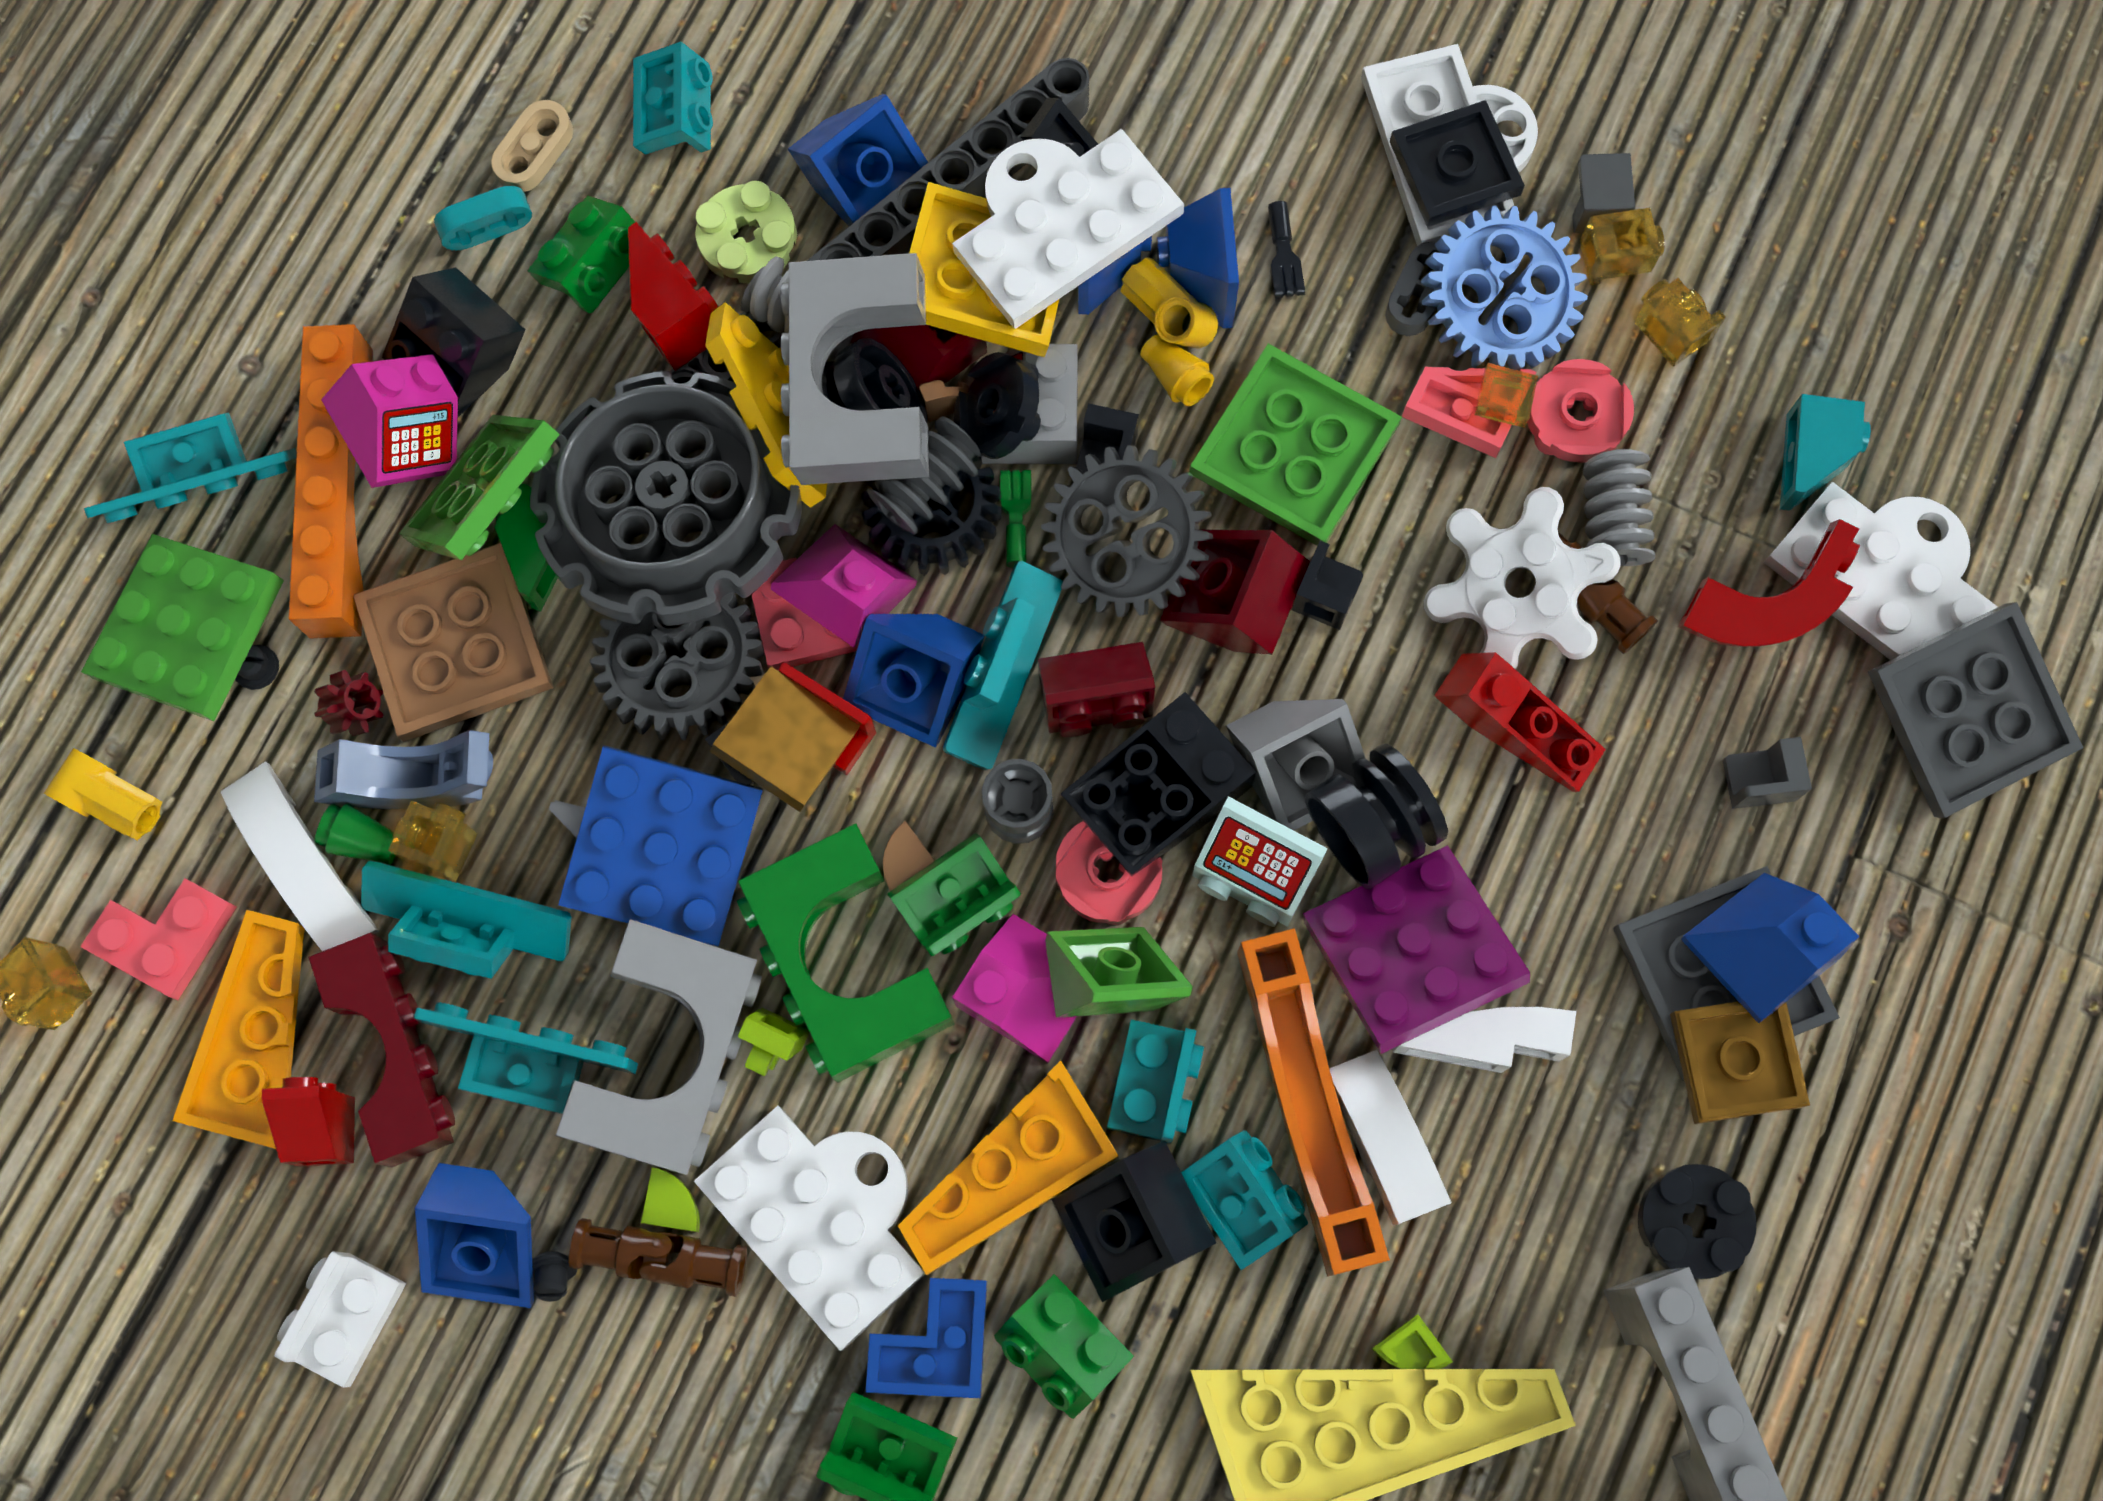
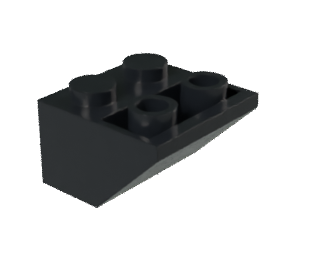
M456 267L412 277L382 358L390 360L433 355L458 397L459 417L509 370L526 329Z

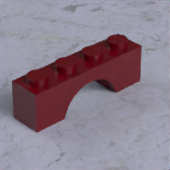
M368 933L308 957L324 1008L340 1015H354L367 1018L378 1030L384 1043L386 1066L383 1079L372 1098L358 1110L374 1163L392 1168L454 1143L450 1127L455 1126V1116L446 1096L438 1095L432 1077L438 1074L437 1062L429 1045L426 1043L421 1044L415 1026L421 1022L413 1018L418 1006L410 993H404L399 975L405 972L401 955L388 952L387 941L373 933Z

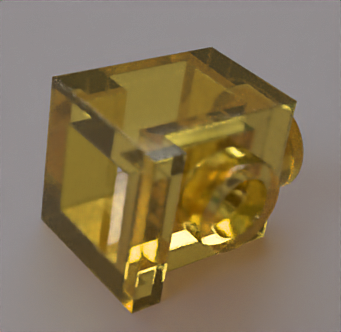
M1650 207L1590 216L1580 238L1590 285L1600 284L1602 279L1652 272L1659 257L1664 253L1665 241L1662 228L1659 225H1654Z
M1679 278L1671 283L1663 279L1652 286L1641 298L1644 305L1635 320V324L1674 367L1711 341L1726 317L1720 310L1711 315L1707 311L1702 297L1696 291L1688 289Z

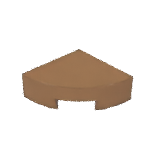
M941 380L919 386L928 422L953 414L959 391L967 394L969 386L958 381L955 385L956 387H945L944 382Z
M906 821L891 835L883 856L884 877L890 891L935 861Z

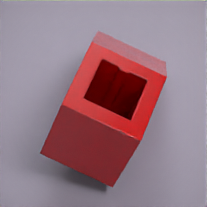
M316 1077L284 1078L282 1088L262 1089V1103L280 1163L298 1167L354 1163L355 1097L336 1091L337 1084L318 1083V1078Z

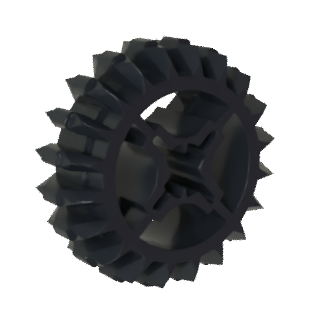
M974 456L972 458L978 470V474L975 477L968 475L962 470L957 473L963 487H966L974 498L972 511L965 523L959 519L958 510L954 508V505L960 499V491H956L946 484L942 489L948 499V503L945 506L941 505L942 510L939 508L932 511L930 506L934 516L931 520H927L917 513L912 516L918 528V532L915 535L894 524L876 506L867 491H863L862 501L868 507L862 513L865 525L872 527L868 532L871 542L873 544L883 543L881 552L885 559H891L899 554L898 564L904 571L914 561H918L919 573L925 576L930 570V563H938L940 572L946 575L949 572L948 561L956 559L958 565L966 568L969 564L966 551L969 550L974 554L982 556L985 552V545L981 538L994 539L997 534L996 527L991 522L999 521L1002 517L1001 507L995 504L1001 499L1000 487L991 485L995 480L994 472L990 467L981 468L982 457ZM875 480L868 481L869 486L872 488V490L878 492L875 486ZM932 499L928 500L927 502L932 501V504H933V507H934L935 501L932 500ZM931 532H939L945 535L933 539L922 538Z

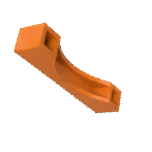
M354 324L303 326L289 620L310 639L362 636V622L353 596L364 591L355 526L354 483L356 460L321 401L351 364L373 362V349Z
M1293 928L1243 941L1240 943L1237 955L1327 1277L1390 1261L1375 1206L1358 1164L1336 1095L1321 1037L1311 983L1296 930Z

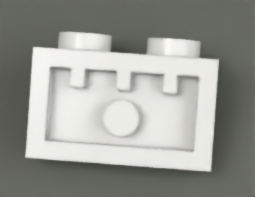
M331 1252L328 1258H322L311 1271L306 1283V1288L309 1289V1292L300 1309L292 1311L280 1327L277 1340L281 1343L274 1357L283 1362H296L343 1388L351 1387L407 1283L350 1253Z

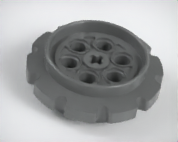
M670 371L638 375L616 383L614 386L615 396L606 402H599L594 397L587 399L569 414L556 429L560 435L555 442L560 450L555 456L550 458L543 468L534 473L530 508L540 523H546L543 528L536 532L535 537L544 558L566 588L571 589L583 584L580 594L590 608L610 618L632 624L640 623L643 616L652 611L658 613L663 624L666 626L691 623L719 614L722 610L720 601L727 593L734 592L742 598L751 595L768 580L783 561V554L776 541L785 535L792 536L798 530L803 509L800 489L797 485H791L789 491L772 477L763 459L770 451L758 427L755 430L748 429L729 393L736 387L734 382L701 372L694 373L691 379L683 384L675 383ZM704 450L695 458H686L691 452ZM651 452L646 459L635 461L639 455ZM718 490H729L721 498H710ZM624 494L617 502L606 504L611 497ZM702 532L697 539L691 542H682L688 534ZM641 534H649L643 542L630 545L635 537Z

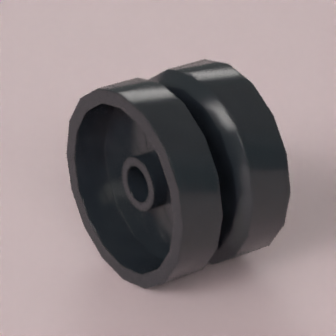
M871 338L858 339L841 350L834 361L825 363L822 374L823 395L836 405L857 411L919 407L927 423L925 405L912 376L901 361L883 344Z

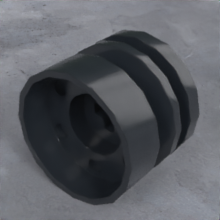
M1387 743L1381 744L1370 751L1369 761L1361 758L1352 763V774L1357 788L1348 779L1337 774L1305 794V803L1310 817L1324 842L1347 873L1365 889L1373 888L1400 870L1401 860L1396 846L1410 857L1418 858L1425 853L1426 844L1436 846L1447 839L1448 836L1445 817L1427 783L1412 764L1397 749Z

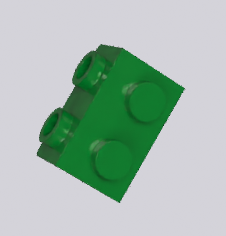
M587 195L582 202L578 203L570 211L568 220L554 238L540 248L537 259L527 271L539 284L568 294L582 311L593 313L629 268L628 227L635 223V221L622 206Z
M974 833L887 893V895L922 947L930 956H934L939 952L944 955L958 949L969 938L967 933L982 922L992 923L1004 917L1013 908L1012 901L1017 899L1021 893L1016 885L1008 879L981 836Z
M1055 1274L994 1335L995 1340L1002 1346L1006 1358L1013 1365L1023 1368L1042 1388L1047 1401L1055 1408L1064 1411L1072 1419L1081 1413L1134 1357Z
M852 1392L845 1404L830 1448L822 1460L816 1476L818 1479L829 1483L836 1491L842 1494L856 1495L868 1501H933L958 1437Z

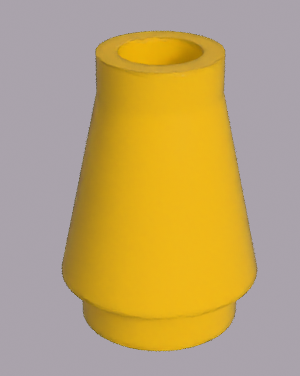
M1158 334L1152 336L1142 347L1140 352L1141 358L1148 363L1173 402H1182L1185 406H1192L1203 399L1211 389L1214 376L1209 372V364L1175 344L1164 341Z

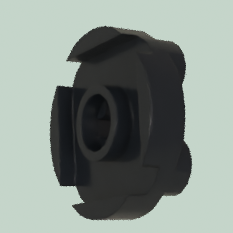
M1001 352L985 356L973 366L967 375L974 378L968 393L966 394L961 391L958 393L953 421L976 443L981 456L999 459L1013 452L1022 441H1031L1039 431L1041 423L1040 415L1037 413L1039 404V373L1035 365Z
M1689 1164L1679 1166L1662 1174L1656 1182H1653L1646 1189L1639 1204L1638 1229L1645 1246H1649L1652 1254L1659 1260L1658 1263L1665 1269L1690 1267L1695 1280L1711 1279L1734 1271L1744 1263L1745 1257L1751 1251L1755 1240L1756 1215L1751 1204L1750 1193L1741 1182L1734 1180L1726 1172L1718 1168L1703 1164ZM1695 1205L1703 1208L1704 1216L1710 1218L1711 1221L1710 1229L1703 1230L1701 1238L1693 1237L1692 1227L1683 1224V1215L1693 1213Z

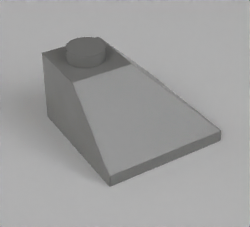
M1343 699L1273 701L1226 725L1234 747L1256 771L1252 786L1270 818L1293 831L1313 821L1305 803L1306 793L1337 774L1348 779L1357 788L1352 774V763L1358 759L1365 758L1348 705Z

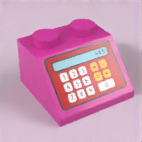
M433 355L351 364L321 399L371 488L443 476L457 460L458 397Z

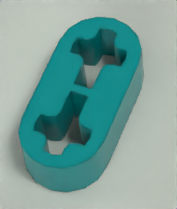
M503 186L442 209L436 214L434 224L442 246L449 250H464L524 227L530 222L532 211L525 193L520 187Z

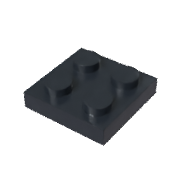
M1486 100L1394 130L1391 133L1389 142L1427 227L1521 196L1523 192L1524 182Z

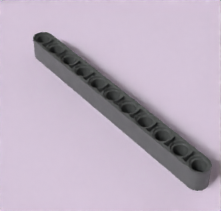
M1062 58L1051 63L807 261L909 254L919 215H911L909 212L915 208L922 207L928 182L985 198V182L991 164L1006 148L1023 141L1020 136L1029 124L1022 121L1027 118H1033L1047 98H1060L1079 121L1086 115L1089 108V74L1084 64L1072 58ZM1067 88L1075 90V92L1068 94L1059 91ZM989 148H999L1002 150L997 154L984 152ZM1026 163L1017 164L1012 167L1008 173L1011 177ZM952 178L965 179L964 182L956 185L946 183ZM885 238L891 240L884 246L877 247L871 245L876 239ZM750 311L740 314L749 317L756 324L760 332L774 331L770 328L768 321H757L753 318ZM785 331L781 333L776 332L769 339L778 348H781V335ZM707 349L676 371L674 369L670 370L675 383L678 384L688 382L696 372L711 374L734 382L729 371L723 373L716 372V369L721 364L714 363Z

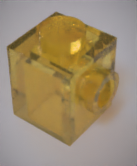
M411 801L405 815L400 819L395 828L393 840L388 851L409 865L456 882L478 833L463 822L466 814L455 808L436 802L432 809Z
M25 937L0 961V998L3 1001L2 1009L8 1018L19 1025H31L56 1030L61 1024L67 1022L74 1015L75 1010L93 994L68 951L63 946Z

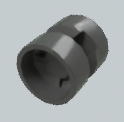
M1012 759L996 765L986 776L982 787V799L986 820L991 830L1002 840L1014 844L1029 843L1041 837L1050 827L1054 815L1052 785L1046 772L1034 762L1024 759Z

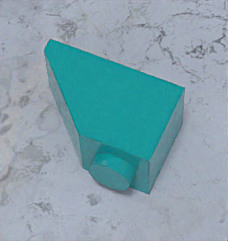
M1801 394L1786 414L1780 510H1792L1843 472L1859 453L1865 452L1871 433L1870 423L1864 421L1865 402Z

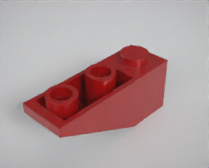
M635 222L628 227L631 311L652 344L676 371L707 349L705 344L710 315L719 306L704 286L697 291L694 289L698 284L680 259L674 264L671 262L675 257L661 236L656 233L650 238L641 226Z
M1496 652L1461 654L1434 695L1469 727L1572 792L1580 791L1606 750Z

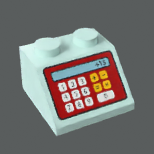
M1228 796L1194 865L1192 876L1200 880L1198 887L1207 894L1223 901H1227L1228 897L1231 896L1248 905L1246 912L1254 919L1272 927H1275L1277 921L1288 927L1328 848Z

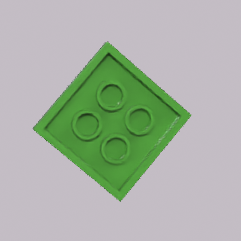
M1268 343L1191 463L1189 473L1318 546L1320 540L1328 542L1399 427L1402 417Z
M493 414L399 532V535L415 547L458 560H462L465 555H473L487 540L489 531L486 528L497 514L506 513L518 501L522 490L518 487L529 473L539 471L550 460L554 452L551 445L560 434L544 420Z
M152 534L81 672L94 680L215 721L284 580L271 571Z

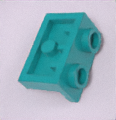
M681 41L633 58V147L645 155L682 142H687L701 153L711 149L713 118L711 114L710 86L713 82L712 71L709 63Z
M1131 1019L1107 1124L1108 1130L1160 1142L1165 1141L1169 1144H1172L1175 1131L1186 1133L1193 1100L1184 1099L1182 1096L1186 1078H1198L1204 1046L1194 1044L1197 1030L1186 1028L1185 1031Z
M1246 1130L1227 1139L1181 1172L1198 1207L1241 1270L1308 1225V1220L1304 1215L1305 1207L1300 1196L1291 1186L1282 1183L1271 1167L1273 1160L1266 1146L1258 1138L1251 1137Z

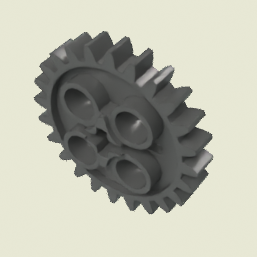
M1127 445L1123 460H1120L1115 448L1107 447L1105 448V463L1103 464L1095 455H1086L1085 460L1088 471L1084 473L1077 467L1070 466L1068 472L1074 483L1071 486L1061 483H1055L1054 485L1056 491L1063 497L1061 503L1052 502L1045 504V508L1057 515L1056 522H1048L1041 525V529L1055 533V541L1044 545L1043 551L1058 552L1060 557L1050 566V571L1066 570L1069 575L1065 578L1061 587L1063 590L1079 585L1081 590L1078 594V603L1084 604L1093 596H1096V612L1105 613L1112 602H1115L1117 617L1126 616L1132 602L1139 616L1148 614L1149 599H1152L1160 609L1168 607L1165 592L1169 590L1172 594L1183 597L1186 592L1179 580L1182 577L1189 580H1198L1199 574L1190 565L1193 560L1205 561L1209 558L1205 552L1197 548L1198 541L1213 539V534L1199 530L1198 524L1212 516L1211 512L1196 511L1194 506L1205 496L1204 492L1192 491L1188 493L1185 488L1193 478L1191 473L1186 472L1176 478L1172 476L1177 463L1175 459L1169 458L1158 467V451L1149 449L1142 461H1139L1136 446ZM1138 481L1145 483L1150 491V501L1140 511L1132 509L1127 501V491L1131 485ZM1095 505L1101 510L1104 520L1101 529L1096 534L1091 535L1083 528L1081 518L1085 509ZM1163 507L1167 508L1168 515L1165 518L1141 527L1131 534L1133 543L1129 540H1118L1108 544L1093 555L1086 553V548L1089 545L1120 532L1123 529L1121 520L1125 523H1137L1146 519ZM1160 528L1169 531L1174 541L1171 553L1165 558L1157 557L1150 548V538ZM1113 552L1121 554L1127 564L1126 573L1118 582L1109 579L1104 570L1105 560Z
M734 592L727 593L722 597L720 601L722 610L719 614L683 624L675 629L665 628L666 625L663 624L656 611L646 613L638 624L620 620H600V626L608 637H599L592 640L596 652L600 654L590 659L595 673L599 674L593 680L599 693H605L602 698L609 710L618 708L616 714L622 724H626L635 718L634 725L641 735L654 724L655 731L660 740L666 738L672 727L677 729L681 740H686L689 726L696 725L705 736L708 735V720L714 718L720 724L725 725L728 721L724 710L730 707L738 711L743 704L739 694L750 695L755 688L754 682L749 677L763 675L761 663L756 659L764 656L765 653L762 642L756 640L761 636L757 622H749L752 616L746 604L737 607L738 602ZM720 647L726 649L724 654L718 658H704L705 654L713 648ZM639 656H652L649 662L643 666H630L632 661ZM654 686L651 690H645V688ZM676 686H691L690 690L683 696H668Z

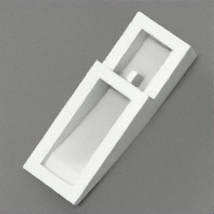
M1500 1007L1471 1011L1393 1048V1053L1502 1073L1511 1067L1513 1053L1560 1062L1571 1054L1576 1011L1545 1007Z
M1375 1050L1329 1068L1344 1118L1366 1171L1373 1177L1392 1225H1398L1451 1204L1418 1127L1379 1052Z

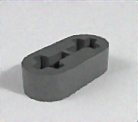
M1425 242L1415 247L1390 295L1385 313L1386 321L1390 328L1400 335L1412 336L1424 331L1429 325L1428 320L1433 316L1437 308L1422 305V300L1434 292V289L1421 284L1420 280L1423 266L1426 265V259L1434 252L1440 253L1434 245L1436 242ZM1414 295L1419 297L1420 300L1416 312L1412 314L1411 318L1402 315V311L1408 305L1411 296Z

